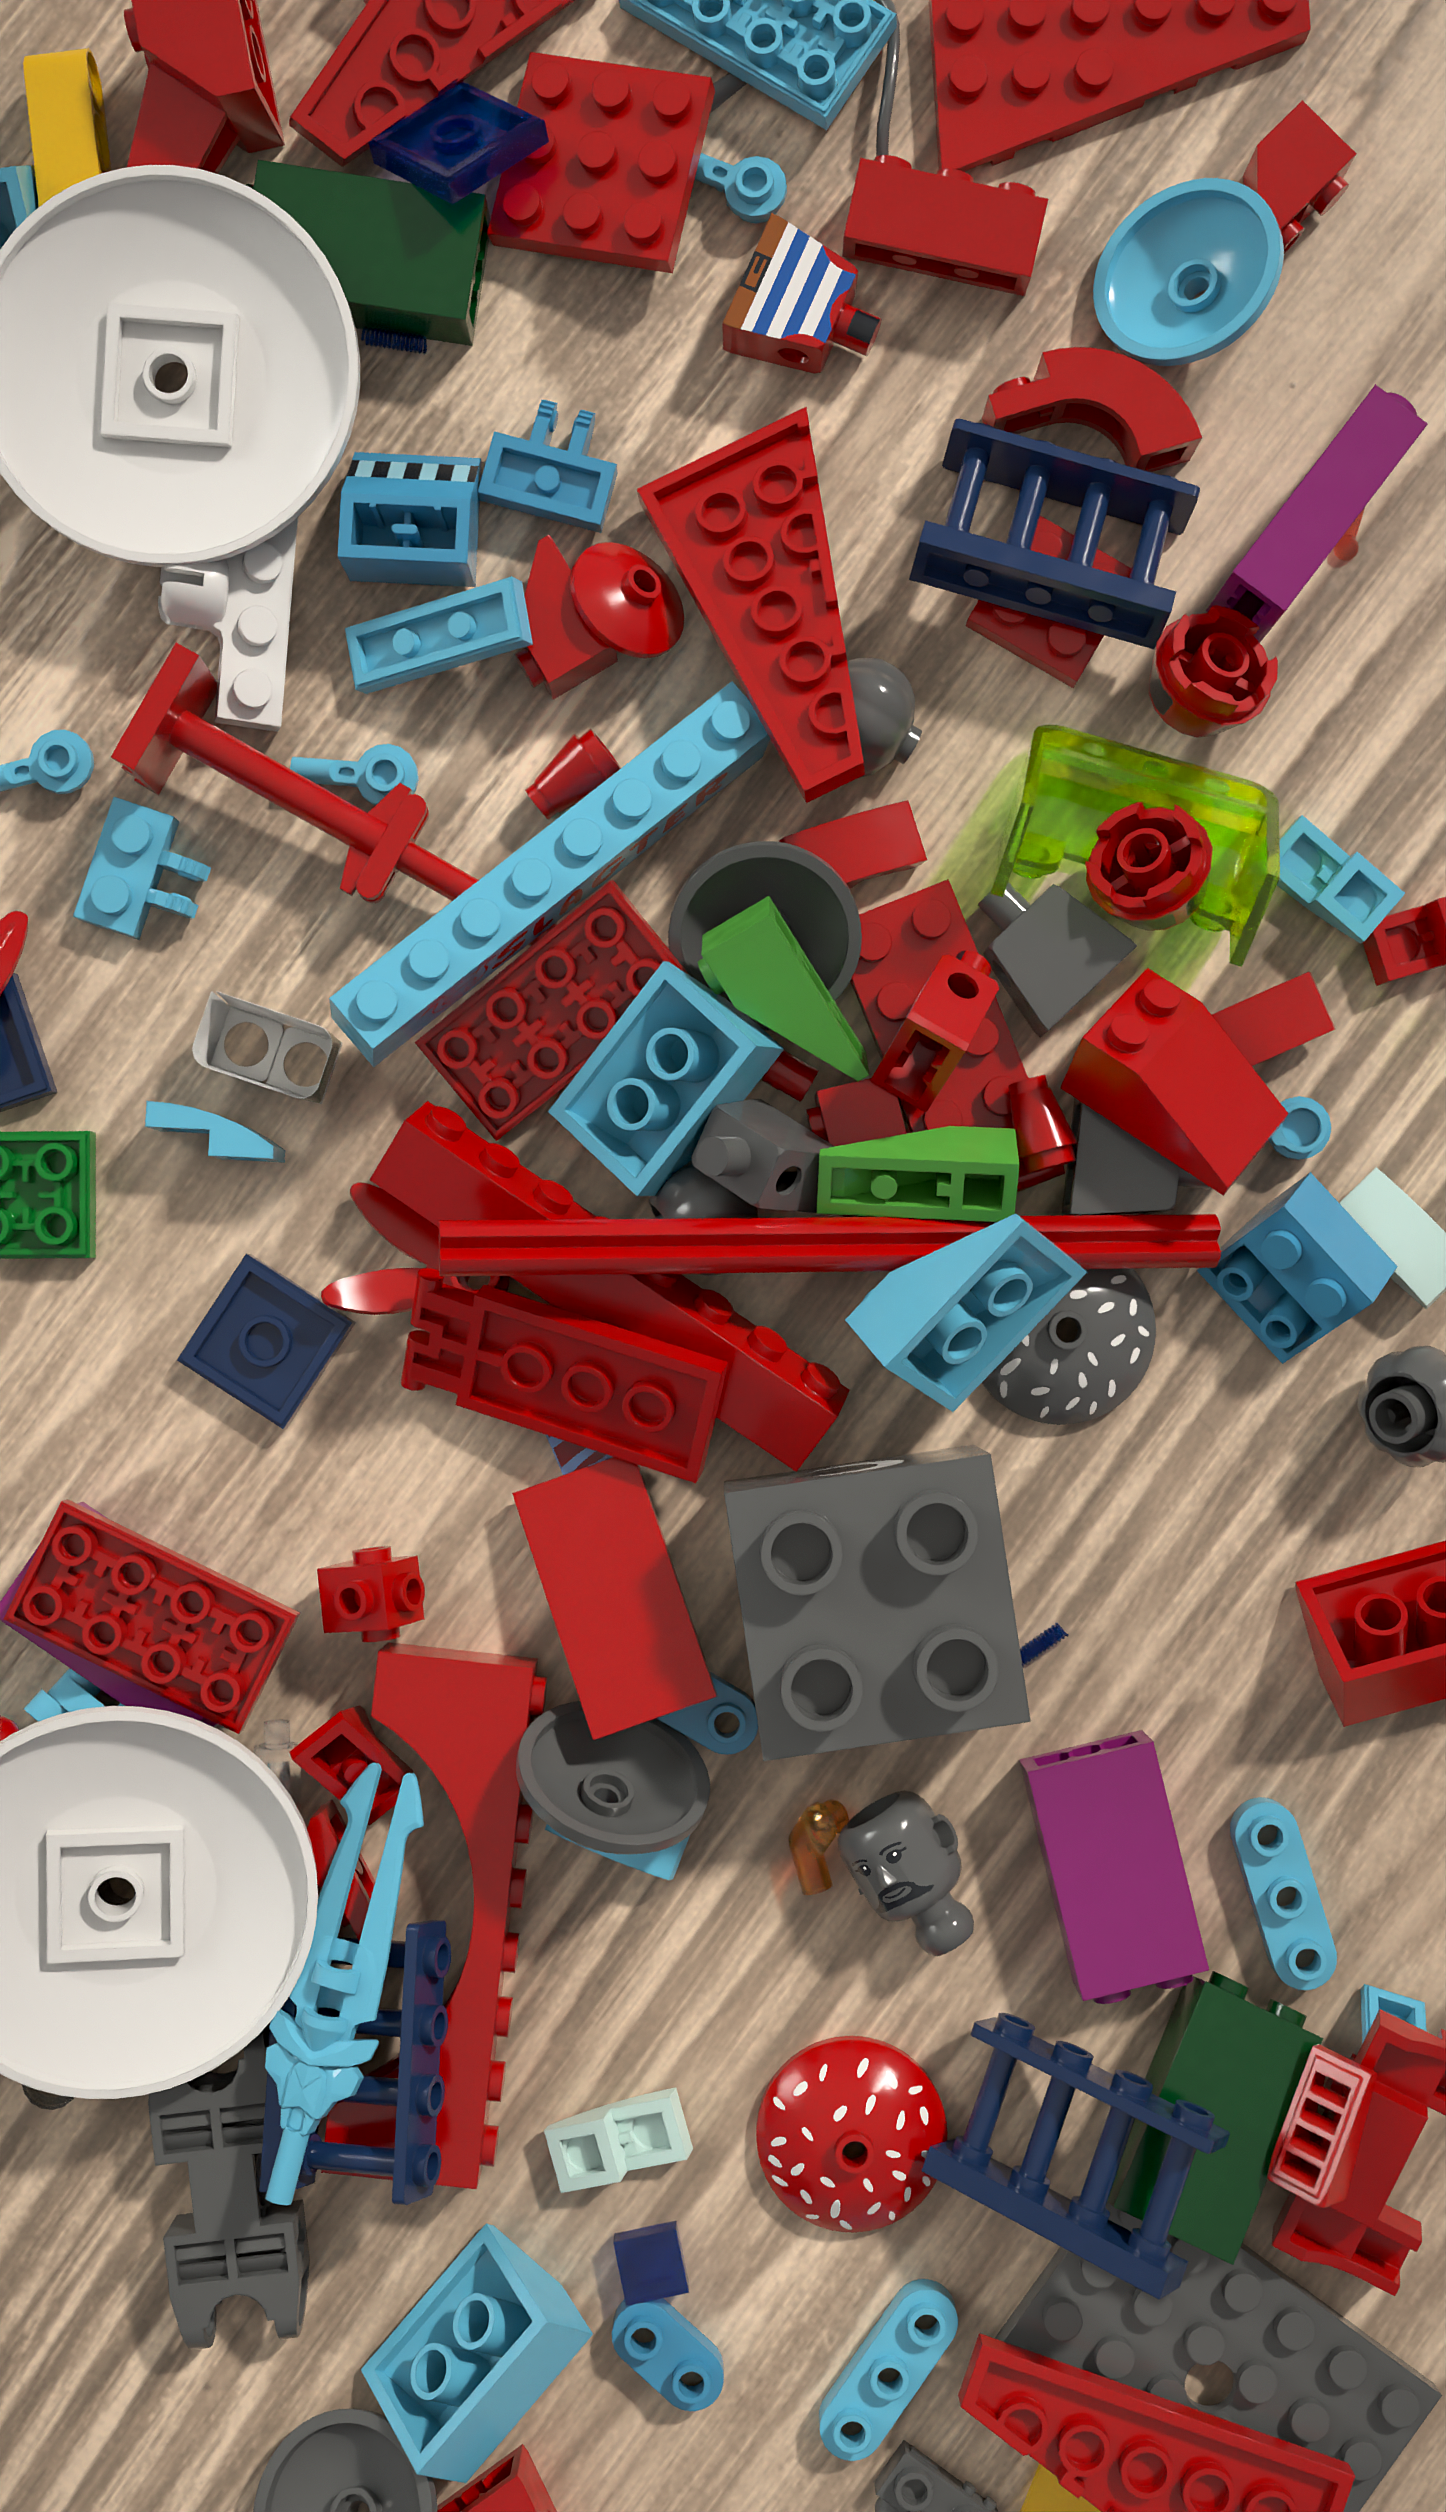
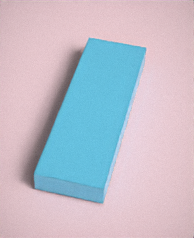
M512 576L345 628L355 690L365 694L533 645L522 581Z

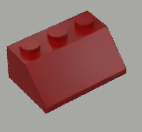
M1446 1540L1295 1582L1296 1593L1318 1672L1343 1727L1446 1699Z

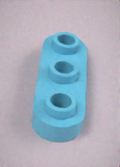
M1265 1797L1252 1798L1242 1803L1234 1812L1230 1822V1836L1269 1963L1280 1979L1290 1987L1298 1990L1316 1989L1325 1984L1333 1975L1337 1964V1952L1297 1822L1293 1815L1279 1802ZM1266 1825H1275L1277 1828L1275 1840L1270 1844H1259L1257 1836L1260 1829ZM1285 1887H1294L1296 1891L1294 1901L1286 1906L1277 1905L1276 1898L1278 1892ZM1304 1949H1313L1315 1953L1313 1962L1306 1967H1297L1295 1963L1297 1954Z
M918 2279L904 2285L824 2397L819 2409L820 2435L825 2447L834 2456L848 2461L861 2460L870 2456L879 2447L954 2339L958 2328V2316L953 2297L942 2284L929 2279ZM922 2315H932L937 2319L936 2324L930 2329H920L915 2325V2322ZM886 2368H893L900 2372L899 2377L892 2382H884L878 2378V2375ZM854 2421L860 2423L863 2428L855 2435H847L841 2431L842 2426L847 2422Z

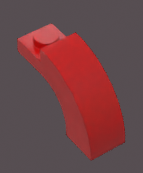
M1090 347L1059 348L1042 352L1034 376L1035 381L1030 382L1028 377H1019L1002 383L993 391V394L988 395L982 416V423L1013 434H1021L1056 423H1076L1088 426L1103 434L1115 445L1126 466L1147 472H1154L1190 461L1202 439L1197 422L1189 407L1179 393L1164 378L1146 365L1128 356Z

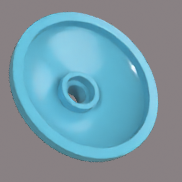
M1202 178L1168 187L1134 209L1110 237L1095 272L1093 284L1094 308L1099 323L1110 341L1121 352L1134 360L1156 366H1175L1207 358L1240 338L1256 322L1269 304L1282 272L1284 259L1283 238L1271 208L1258 193L1239 182L1220 178ZM1206 290L1200 297L1193 299L1196 294Z

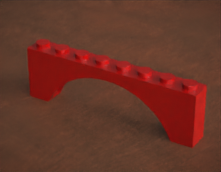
M387 1642L378 1651L371 1717L394 1731L416 1751L432 1770L446 1791L458 1816L467 1842L472 1867L474 1911L469 1950L458 1983L444 2005L448 2014V2029L446 2038L440 2047L439 2075H441L444 2081L445 2096L442 2109L437 2115L436 2145L441 2152V2170L435 2185L477 2189L483 2166L494 2167L497 2154L499 2126L488 2125L490 2101L501 2102L504 2089L506 2062L496 2061L495 2054L497 2037L508 2038L513 1997L502 1996L504 1972L515 1973L520 1942V1933L509 1932L511 1908L522 1909L527 1877V1869L516 1868L518 1843L529 1844L534 1811L529 1804H523V1794L516 1775V1758L522 1737L531 1725L532 1715L540 1716L544 1713L547 1677L536 1676L538 1658ZM399 2054L386 2064L364 2076L398 2078ZM337 2101L327 2114L324 2142L395 2148L397 2107ZM321 2170V2173L393 2180L391 2176Z

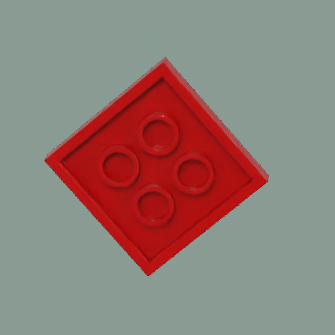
M530 52L487 232L493 246L673 274L715 95L712 78Z

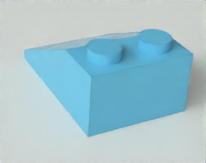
M1014 1214L889 1272L874 1289L867 1293L863 1301L845 1321L886 1369L954 1412L1087 1272L1018 1214Z

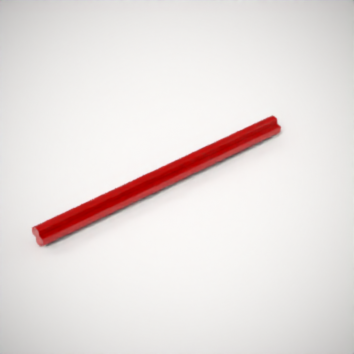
M1216 1214L1020 1216L1076 1261L1083 1269L1216 1268L1221 1256V1250L1217 1242L1221 1226ZM900 1217L439 1220V1276L894 1271L996 1222Z

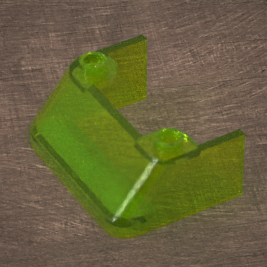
M1059 725L1038 726L1034 730L1004 829L990 894L1000 897L1004 896L1012 871L1019 876L1036 879L1043 875L1055 873L1059 869L1063 858L1085 864L1099 839L1096 829L1115 811L1136 802H1142L1145 809L1163 807L1174 810L1175 804L1180 806L1205 828L1213 847L1211 871L1206 894L1197 911L1190 916V920L1198 927L1207 931H1230L1229 963L1242 967L1280 879L1279 801L1275 794L1266 787L1247 779Z

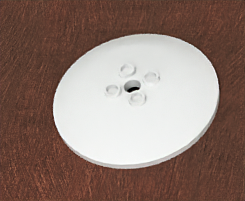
M143 165L98 174L70 186L37 208L13 231L0 249V474L15 494L39 518L78 545L105 557L131 564L164 567L167 564L211 563L250 550L275 536L291 524L316 499L339 464L351 436L360 391V355L351 310L337 276L325 255L310 235L288 213L252 188L219 174L176 165ZM170 362H178L185 365L188 376L185 385L180 390L174 393H164L156 389L155 377L163 365ZM176 549L185 551L184 553H169Z
M135 1706L86 1708L59 1714L33 1723L0 1741L1 2075L33 2089L60 2096L84 2099H118L142 2096L170 2089L215 2069L239 2053L255 2039L275 2017L277 2011L281 2009L303 1971L312 1945L318 1905L317 1869L309 1834L292 1797L278 1777L263 1761L240 1742L194 1718L170 1711ZM119 1877L129 1881L133 1885L136 1894L126 1904L110 1905L100 1898L97 1891L98 1886L109 1878Z

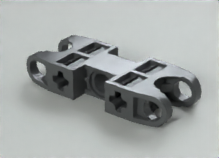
M270 2023L255 2039L244 2047L245 2058L238 2060V2068L235 2071L225 2074L209 2071L186 2083L149 2094L148 2107L155 2166L182 2162L188 2163L193 2213L176 2215L164 2235L163 2241L170 2301L182 2338L191 2350L210 2348L213 2345L216 2332V2306L221 2304L223 2299L234 2295L248 2296L257 2301L264 2309L267 2320H274L276 2332L280 2339L299 2337L303 2326L310 2266L303 2200L292 2201L291 2205H279L266 2200V2192H260L267 2083L265 2063L266 2050L269 2047Z

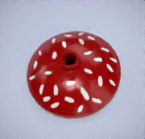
M840 2036L825 2039L811 2044L793 2055L780 2067L768 2084L760 2103L756 2123V2141L760 2164L770 2187L777 2197L791 2211L807 2222L838 2232L857 2233L880 2229L895 2223L912 2212L923 2202L937 2182V2179L922 2172L929 2147L948 2139L947 2121L943 2104L935 2085L925 2070L899 2048L884 2041L863 2036ZM857 2141L862 2143L866 2150L858 2158H849L842 2152L846 2144Z

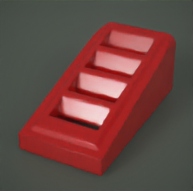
M1320 2044L1314 2045L1275 2145L1267 2179L1318 2207L1325 2208L1346 2200L1378 2073ZM1325 2076L1351 2088L1348 2098L1324 2087ZM1320 2104L1340 2114L1339 2123L1317 2113L1318 2105ZM1313 2132L1330 2141L1329 2150L1310 2140L1311 2133ZM1304 2161H1307V2162H1309V2163H1311V2164H1313V2165H1315V2166L1321 2168V2170H1319V2169H1317V2168H1315V2167L1309 2165L1308 2163H1306V2162H1304Z

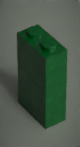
M258 160L254 184H246V186L273 201L310 235L325 255L339 280L350 307L355 328L473 346L489 245L487 232L491 218L485 194Z
M1212 1971L1208 1982L1193 1976V1981L1182 1987L1145 2079L1154 2086L1152 2094L1174 2105L1178 2099L1195 2103L1215 2115L1213 2124L1230 2132L1226 2147L1211 2154L1196 2150L1168 2234L1234 2265L1267 2182L1272 2154L1311 2049L1314 2045H1321L1323 2038L1303 2029L1307 2018L1306 2015L1270 1999L1266 2010L1244 2000L1249 1989L1248 1987ZM1135 2118L1107 2201L1109 2204L1143 2221L1171 2139L1170 2135Z

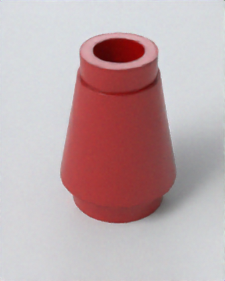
M590 729L580 738L573 734L536 777L534 783L526 788L525 791L536 807L549 820L557 813H561L574 806L620 770L621 766L595 732Z
M1046 1075L1028 1078L1008 1085L1011 1095L1012 1125L1016 1132L1019 1160L1023 1162L1026 1174L1048 1170L1076 1161L1072 1146L1078 1144L1051 1087L1048 1086Z

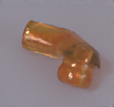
M829 1799L823 1803L817 1801L808 1806L790 1832L788 1839L789 1848L803 1895L821 1893L833 1886L824 1853L835 1839L836 1834H839L842 1828L849 1822L846 1808L837 1800Z

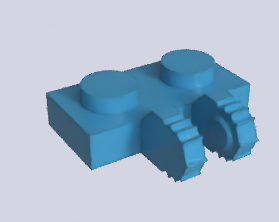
M541 400L530 440L494 431L478 489L480 501L602 533L618 471L617 464L587 456L594 431L596 413L585 410L579 411L573 423L568 451L549 446L552 433L555 431L558 421V403Z

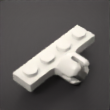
M298 518L275 536L233 557L211 563L167 564L161 567L160 585L162 586L161 596H158V609L161 619L169 625L207 630L218 637L220 657L214 723L278 732L281 728ZM176 549V550L170 551L169 553H174V554H176V553H184L185 551Z

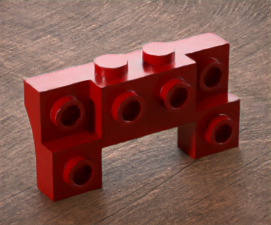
M1379 2009L1358 2054L1352 2053L1350 2057L1351 2060L1378 2074L1347 2198L1344 2201L1323 2208L1289 2192L1273 2225L1272 2246L1300 2261L1319 2263L1347 2272L1396 2296L1400 2288V2269L1410 2249L1417 2252L1422 2243V2226L1420 2221L1386 2205V2202L1428 2120L1427 2107L1446 2116V2030L1441 2029L1436 2037ZM1329 2077L1324 2087L1348 2098L1351 2088ZM1319 2104V2107L1325 2109L1322 2114L1323 2116L1339 2123L1340 2114ZM1312 2132L1310 2140L1329 2150L1331 2142ZM1304 2161V2162L1308 2163L1309 2165H1311V2166H1313V2167H1315V2168L1321 2170V2168H1319V2167H1317V2166H1315V2165H1313V2164H1311V2163H1309V2162H1307V2161Z

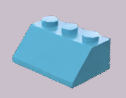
M663 961L548 1112L637 1197L655 1196L674 1173L692 1160L691 1157L711 1111L716 1105L744 1101L780 1056L784 1048L749 1016L737 1010L733 1003L719 994L716 995L710 988L670 962Z
M486 2223L362 2367L361 2371L416 2474L467 2483L585 2345L593 2333L563 2286L494 2225Z

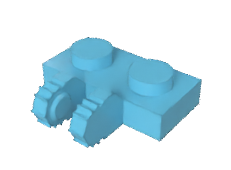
M113 797L73 917L80 921L140 940L151 906L190 919L195 918L199 906L185 896L156 890L163 869L177 873L179 876L191 881L205 882L208 879L211 867L169 852L179 821L174 816Z

